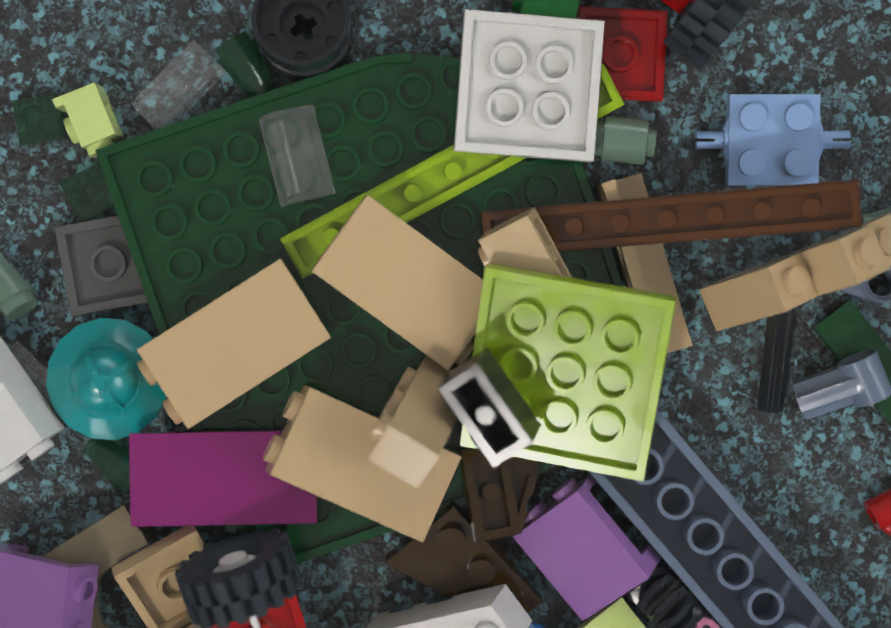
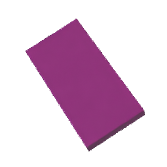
M283 430L135 432L129 434L131 527L317 523V495L278 479L265 471L268 462L263 460L265 449L274 434L281 436Z

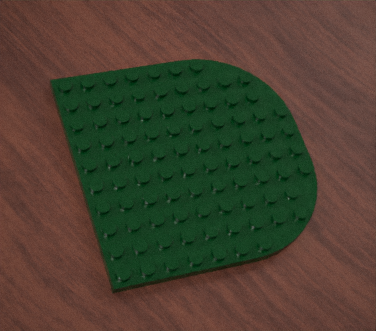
M412 53L372 57L95 150L159 335L279 259L283 260L331 335V338L192 426L193 432L283 430L288 421L287 418L282 416L291 394L294 391L300 393L304 385L379 419L408 366L417 370L424 357L428 356L315 273L302 279L280 238L454 145L460 70L459 58L446 55L444 57ZM527 157L407 222V224L483 279L485 266L478 252V249L481 247L478 240L483 236L482 212L595 202L581 162ZM611 247L559 252L573 278L622 287ZM473 350L465 361L472 358ZM454 362L449 370L452 371L459 365ZM457 418L444 446V449L457 455L458 450L470 448L460 446L463 423L459 418ZM539 461L535 476L537 477L553 465ZM460 462L437 513L453 500L459 507L467 505ZM317 496V523L225 525L228 535L230 534L231 537L237 536L240 531L248 529L250 533L255 532L257 528H267V531L277 528L280 529V532L285 531L289 537L297 564L393 531V529L319 496Z

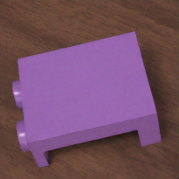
M591 474L578 483L573 477L564 482L552 493L555 499L547 505H544L541 500L532 505L527 510L528 513L522 534L513 536L582 621L647 580L662 558L651 544L638 551L591 494L590 489L596 482Z
M18 544L0 546V628H91L95 596L98 590V564L90 562L70 564L28 554L29 547Z

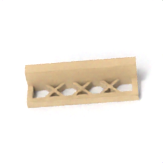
M642 173L616 181L614 179L597 186L601 201L648 198ZM663 244L614 247L626 288L677 297L667 353L693 346Z

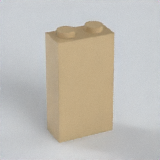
M366 194L314 264L312 272L447 370L450 369L454 362L461 365L474 348V342L471 339L476 334L483 279Z
M279 259L137 349L142 357L137 362V366L151 386L158 382L164 391L167 399L162 401V404L174 423L178 425L184 422L187 429H189L331 338V335L283 260Z
M305 385L300 393L294 391L283 411L282 416L287 418L288 421L281 436L274 434L265 449L263 460L268 462L265 471L278 479L420 542H424L461 456L443 448L439 458L421 485L416 489L367 459L376 441L369 438V435L379 420L378 418Z

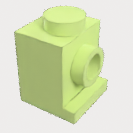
M91 83L52 99L56 109L68 113L69 117L63 119L71 141L74 144L80 143L81 147L87 150L90 158L97 157L95 150L114 144L113 142L124 138L105 89L97 83Z

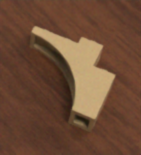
M891 212L863 223L861 228L849 229L790 254L732 274L700 289L699 291L716 331L787 312L819 295L858 285L890 269Z

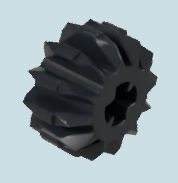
M658 564L647 580L627 592L628 598L657 628H696L698 626L697 623L704 617L701 605L664 567Z

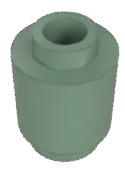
M606 116L605 120H597L594 156H601V161L644 165L645 156L654 157L657 130L648 129L649 120Z

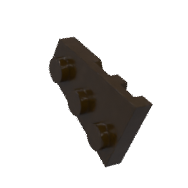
M454 500L435 515L424 542L408 536L385 555V563L449 598L463 593L506 584L527 613L542 602L540 592L491 540L481 542L473 540L470 518Z

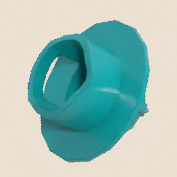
M98 318L77 325L59 340L48 361L46 387L53 409L68 427L92 439L117 440L129 436L130 433L140 432L157 417L163 406L162 401L167 396L158 382L151 386L137 366V362L142 359L137 349L153 340L146 330L127 320Z

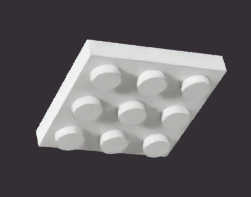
M465 9L453 152L593 162L605 21Z

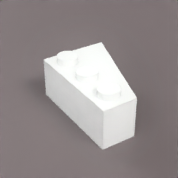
M502 584L455 595L450 600L429 605L428 602L416 604L413 608L403 611L377 613L366 628H529L533 620L507 585Z

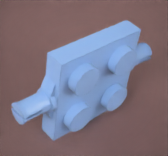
M821 94L727 95L726 119L722 131L696 130L694 139H712V141L694 142L695 150L721 149L726 162L725 185H799L819 183V159L823 149L848 150L851 141H833V139L851 138L849 130L823 131L820 121Z

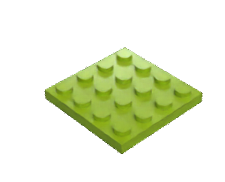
M488 263L484 271L472 357L488 348L541 423L534 442L513 456L644 482L677 297ZM463 425L460 446L477 449L471 440L468 430Z

